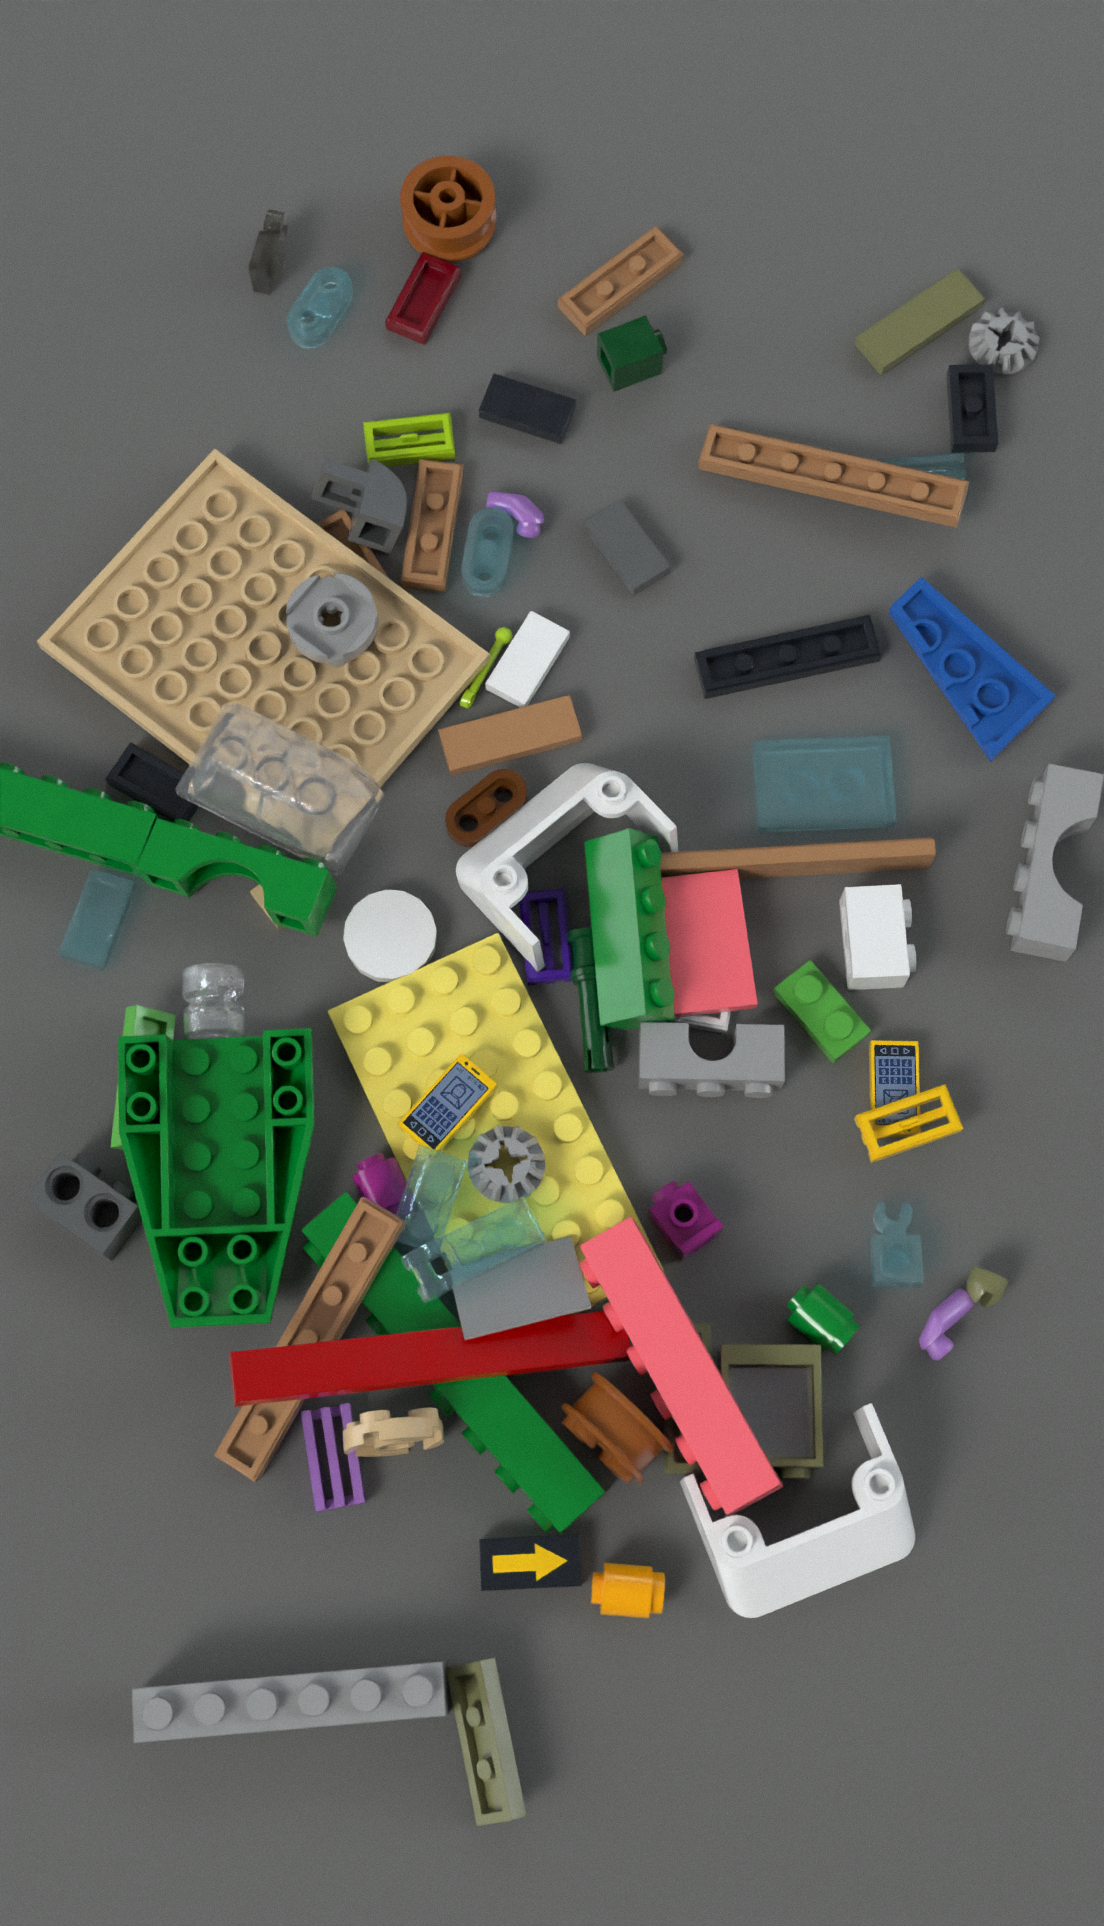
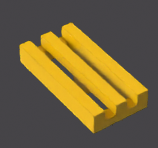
M946 1084L858 1114L854 1118L857 1127L860 1128L862 1133V1141L869 1151L868 1156L871 1163L948 1137L963 1130ZM938 1099L941 1101L942 1107L874 1131L871 1128L870 1123ZM947 1117L949 1121L948 1124L879 1147L877 1143L878 1140Z

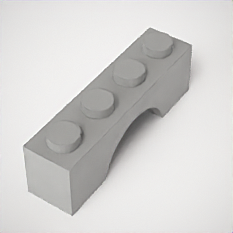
M1049 763L1041 778H1033L1028 797V804L1035 806L1033 821L1026 820L1021 838V847L1028 848L1026 863H1019L1013 886L1014 891L1020 892L1018 908H1011L1006 926V934L1013 935L1011 951L1066 962L1076 950L1083 905L1070 897L1058 883L1053 870L1052 857L1057 843L1069 836L1088 832L1096 820L1104 774Z

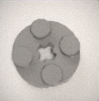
M334 573L335 577H324L321 579L319 575L310 577L293 591L287 603L286 624L292 643L299 652L313 661L326 663L331 667L344 666L349 660L361 655L370 646L376 635L379 620L372 594L362 582L350 575ZM337 610L342 612L339 625L324 626L325 622L321 616L324 612L334 614Z

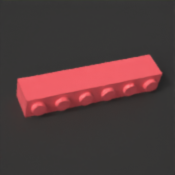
M629 1217L580 1245L586 1259L579 1262V1265L593 1289L599 1285L603 1288L610 1302L602 1307L615 1331L618 1332L623 1328L626 1330L633 1343V1346L626 1349L639 1375L642 1376L649 1372L658 1390L650 1395L664 1420L673 1416L682 1435L676 1437L675 1441L689 1466L698 1462L707 1480L700 1483V1487L712 1509L716 1511L723 1508L726 1515L732 1516L784 1487L634 1219Z

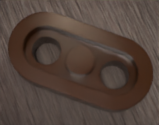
M509 769L493 771L453 802L445 816L446 830L451 840L460 846L473 847L521 809L527 802V787L523 778L515 771ZM506 791L513 797L510 801L503 803L498 801L496 796L498 793ZM468 819L474 820L477 823V827L474 830L466 831L461 828L462 822Z

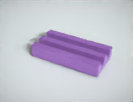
M350 1403L334 1407H323L312 1411H301L316 1512L366 1503L360 1459L356 1456L355 1450L348 1454L354 1495L344 1496L333 1418L342 1416L343 1429L345 1430L346 1424L354 1422ZM322 1420L334 1496L333 1499L327 1500L325 1498L314 1421Z

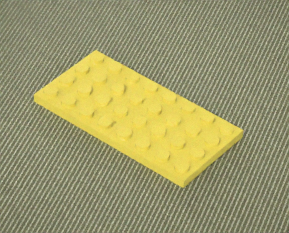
M499 933L327 1011L447 1270L451 1266L570 1236L578 1262H581L586 1257L580 1245L629 1217H632L639 1226L663 1269ZM462 1053L498 1084V1088L439 1154L433 1158L400 1130L397 1124ZM497 1125L519 1126L522 1130L535 1136L545 1156V1172L540 1185L531 1195L517 1202L500 1203L486 1198L474 1187L468 1173L470 1149L480 1134L494 1129ZM501 1145L499 1161L485 1168L502 1169L504 1176H507L508 1183L513 1182V1166L520 1164V1161L527 1160V1158H511L509 1151L505 1149V1145ZM581 1269L591 1307L607 1300L608 1298L601 1285L593 1289ZM578 1311V1312H574V1313H570V1314H566V1315L577 1314V1313H580V1312H582V1311Z

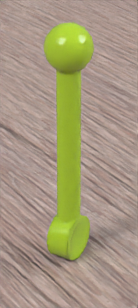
M501 627L496 631V641L489 652L490 660L475 677L469 689L464 692L460 706L466 709H470L477 691L503 645L508 644L512 640L513 635L509 628Z

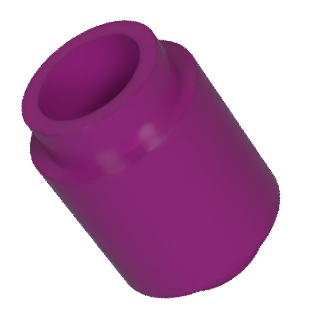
M379 1153L357 1164L359 1171L352 1176V1180L360 1198L366 1197L404 1221L415 1214L411 1205L414 1202V1197L396 1158L385 1159L383 1153Z

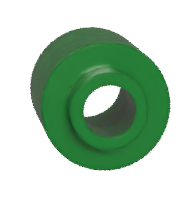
M819 1283L812 1290L803 1284L786 1304V1307L792 1311L787 1321L812 1343L821 1345L822 1351L827 1348L834 1355L846 1345L860 1327L852 1319L854 1313Z

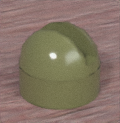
M972 1267L967 1279L966 1292L974 1303L978 1302L981 1298L982 1307H992L1004 1296L1009 1281L991 1271Z

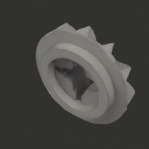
M1001 307L995 313L989 314L985 311L982 317L976 323H973L969 335V349L979 365L993 364V373L1012 374L1025 369L1034 360L1040 336H1037L1035 333L1034 321L1027 322L1022 318L1020 311L1013 314L1005 312L1003 307ZM1011 331V342H1008L1005 347L1002 346L1000 352L997 351L998 336L1001 337L1004 332Z
M497 1125L494 1129L480 1134L469 1151L468 1173L474 1187L490 1200L500 1203H512L525 1199L537 1189L544 1176L545 1156L536 1137L522 1130L519 1126ZM501 1145H505V1149L509 1151L511 1158H527V1160H522L520 1164L513 1166V1182L508 1183L507 1176H504L502 1169L485 1168L499 1161Z

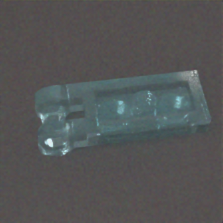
M523 1196L410 1251L401 1258V1261L408 1273L413 1271L420 1285L417 1288V1292L423 1303H427L442 1296L449 1290L543 1245L547 1239ZM442 1256L449 1271L437 1276L430 1262Z

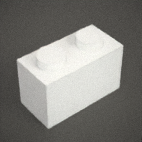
M901 884L845 887L839 902L847 990L904 987L910 972L916 971V951L914 944H907L905 927H911L912 909L910 900L903 899Z

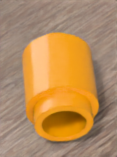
M604 1563L602 1573L593 1572L591 1603L600 1604V1615L649 1618L650 1613L662 1614L665 1574L664 1572H653L652 1566Z

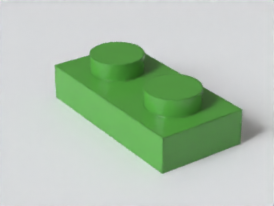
M811 960L778 984L773 990V994L833 1064L868 1037L871 1032L869 1027Z

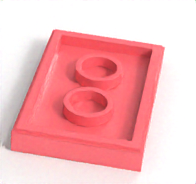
M738 869L661 878L662 890L666 898L664 911L666 933L670 943L669 965L671 984L675 993L673 1002L674 1018L757 1008L758 1003Z

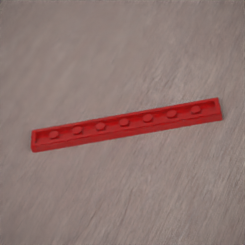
M605 1311L563 1315L468 1340L464 1339L462 1327L235 1351L229 1354L234 1407L626 1362L630 1360L626 1349L630 1348V1342L626 1330L623 1328L616 1332Z

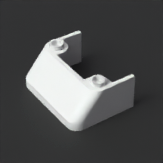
M580 763L572 766L489 835L463 854L456 865V876L462 891L521 955L531 963L536 971H540L545 967L540 941L511 910L527 893L528 878L524 870L593 812L606 818H618L626 814L642 832L658 836V845L663 853L678 852L677 826L627 775L590 763Z
M872 1403L861 1407L853 1413L871 1456V1460L864 1462L856 1469L852 1478V1491L860 1510L766 1547L756 1524L744 1516L732 1515L712 1523L694 1474L686 1476L680 1481L726 1602L736 1614L746 1618L760 1617L905 1558L913 1549L915 1530L903 1477Z

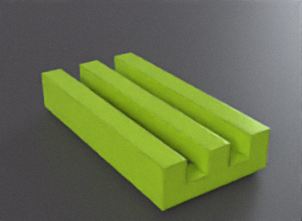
M450 413L363 422L368 464L370 459L386 467L418 464L419 459L429 461L456 459ZM437 429L444 430L443 433L417 435L416 433L401 435L399 438L374 440L375 436L402 434Z

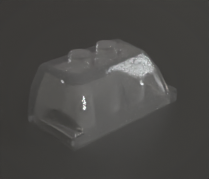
M235 702L223 705L207 737L175 788L178 796L300 858H312L325 864L329 872L338 877L342 874L384 801L383 792L376 781L358 763Z

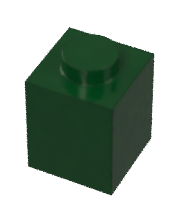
M646 315L598 333L597 358L614 392L662 374L663 355L667 354L666 342L659 329L653 330Z

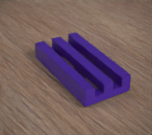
M565 888L529 891L519 902L521 921L531 931L529 902H538L545 971L535 972V968L525 958L527 986L537 985V983L542 982L550 984L562 980L564 982H572L570 972L573 970L571 946L570 942L567 941L569 926ZM549 900L557 901L563 969L554 970L547 904Z

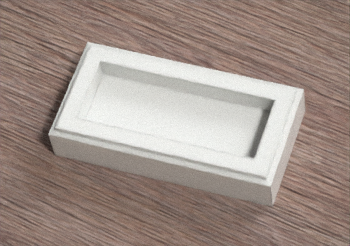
M530 611L485 683L486 690L520 708L528 706L569 640L570 631Z

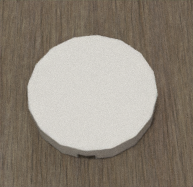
M386 889L369 894L354 905L345 921L343 939L350 960L361 974L377 982L389 983L428 965L436 950L437 929L432 913L419 898L405 891Z

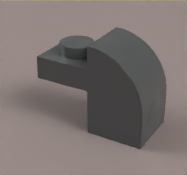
M325 458L314 483L311 499L353 513L348 541L390 554L403 528L407 508L406 491L399 478L389 468L370 459L366 471Z

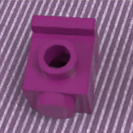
M672 1181L651 1197L655 1205L649 1208L648 1216L681 1261H684L719 1236L724 1228L723 1224L719 1219H716L689 1181L681 1187L675 1181ZM681 1206L688 1207L692 1211L693 1218L688 1222H680L676 1219L674 1211Z

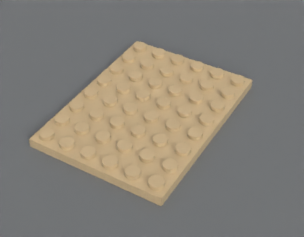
M215 448L37 641L44 652L306 856L318 860L490 660V654ZM334 573L350 575L362 582L372 594L379 620L376 635L370 646L361 655L349 660L344 666L331 667L326 663L313 661L299 652L292 643L286 624L287 603L293 591L310 577L317 575L320 576V579L335 577ZM338 610L334 614L324 612L321 615L325 622L324 626L339 625L342 612Z

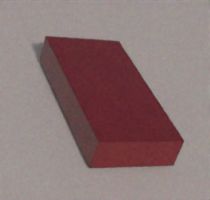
M422 252L385 320L386 329L425 345L462 276L461 267Z

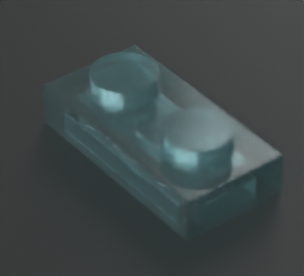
M419 1145L396 1216L407 1222L396 1242L438 1254L468 1163L467 1160Z

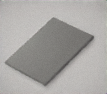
M571 1236L448 1267L465 1340L591 1308Z

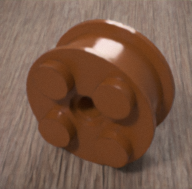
M444 155L421 162L405 178L400 192V204L403 213L402 223L406 238L419 253L425 252L447 262H456L474 257L487 246L496 228L495 189L491 178L482 167L463 157Z
M594 1372L591 1375L594 1384L573 1406L566 1403L561 1406L567 1414L561 1423L581 1443L585 1442L591 1449L597 1446L601 1452L596 1458L616 1478L620 1477L626 1484L634 1480L642 1485L645 1482L642 1472L663 1450L671 1453L674 1447L662 1432L626 1396L604 1377Z

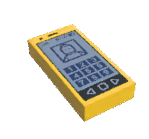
M870 1041V1110L920 1093L918 1041ZM920 1106L870 1123L871 1128L874 1131L920 1114ZM921 1126L890 1137H911L921 1133Z
M461 1053L398 1122L397 1126L430 1156L435 1158L498 1088V1084Z

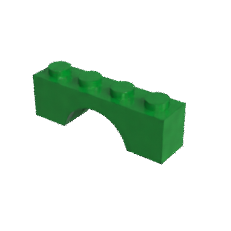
M157 818L136 866L137 871L148 885L188 898L204 884L220 877L240 876L250 879L262 886L264 908L274 924L314 937H318L337 890V885L328 867L315 859L304 857L300 862L285 857L282 851L269 845L261 844L258 849L244 845L239 838L226 832H217L215 836L201 832L198 826L183 819H175L171 823Z

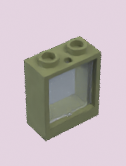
M721 1344L718 1348V1370L774 1469H781L782 1479H810L811 1470H818L823 1467L821 1345Z

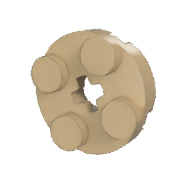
M437 1408L414 1409L408 1412V1417L391 1418L390 1411L388 1410L365 1412L360 1414V1421L346 1424V1429L342 1432L344 1453L348 1455L355 1450L357 1457L409 1453V1448L414 1446V1442L422 1440L424 1450L440 1446L444 1443L443 1423L439 1419Z

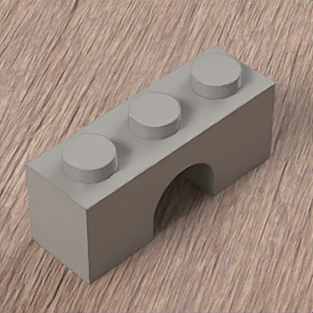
M640 1023L639 1089H649L650 1095L674 1096L677 1095V1089L697 1090V1095L701 1097H721L725 1095V1090L744 1091V1096L750 1098H768L773 1096V1091H781L785 1082L784 1025L736 1024L733 1034V1051L721 1060L709 1061L700 1058L693 1052L689 1044V1023Z

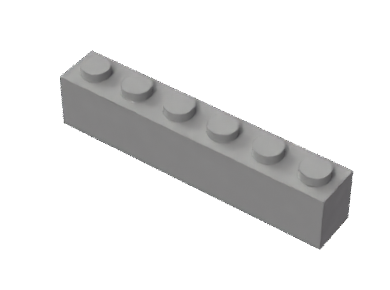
M445 1661L133 1688L134 1743L446 1716L448 1714Z

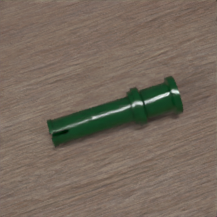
M592 927L574 929L567 933V941L572 943L574 969L570 972V979L578 987L584 1072L602 1073L607 1072V1070L612 1071L615 1067L611 1047L610 1027L600 1025Z

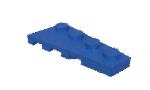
M920 577L891 605L888 614L990 762L1053 702L1055 694L923 577Z

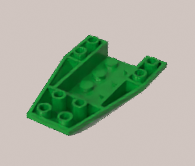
M312 1029L263 1030V1036L172 1040L166 1034L119 1036V1136L170 1327L271 1324L315 1126Z

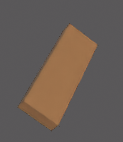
M654 226L558 298V308L587 336L681 265L684 254L657 226Z
M419 459L401 576L402 587L446 592L464 473L463 464Z
M570 695L438 729L450 776L582 742V733Z

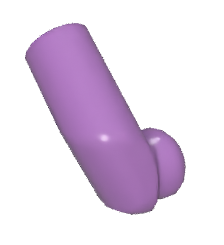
M489 490L486 512L513 516L516 520H519L517 526L519 536L536 538L540 535V524L544 523L543 513L529 498L524 495Z
M955 1290L932 1310L919 1336L921 1350L926 1349L933 1360L939 1361L953 1349V1342L946 1337L944 1332L974 1307L972 1298L965 1290Z

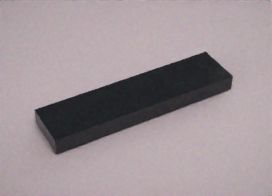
M870 615L695 652L694 661L704 699L879 662L881 658Z

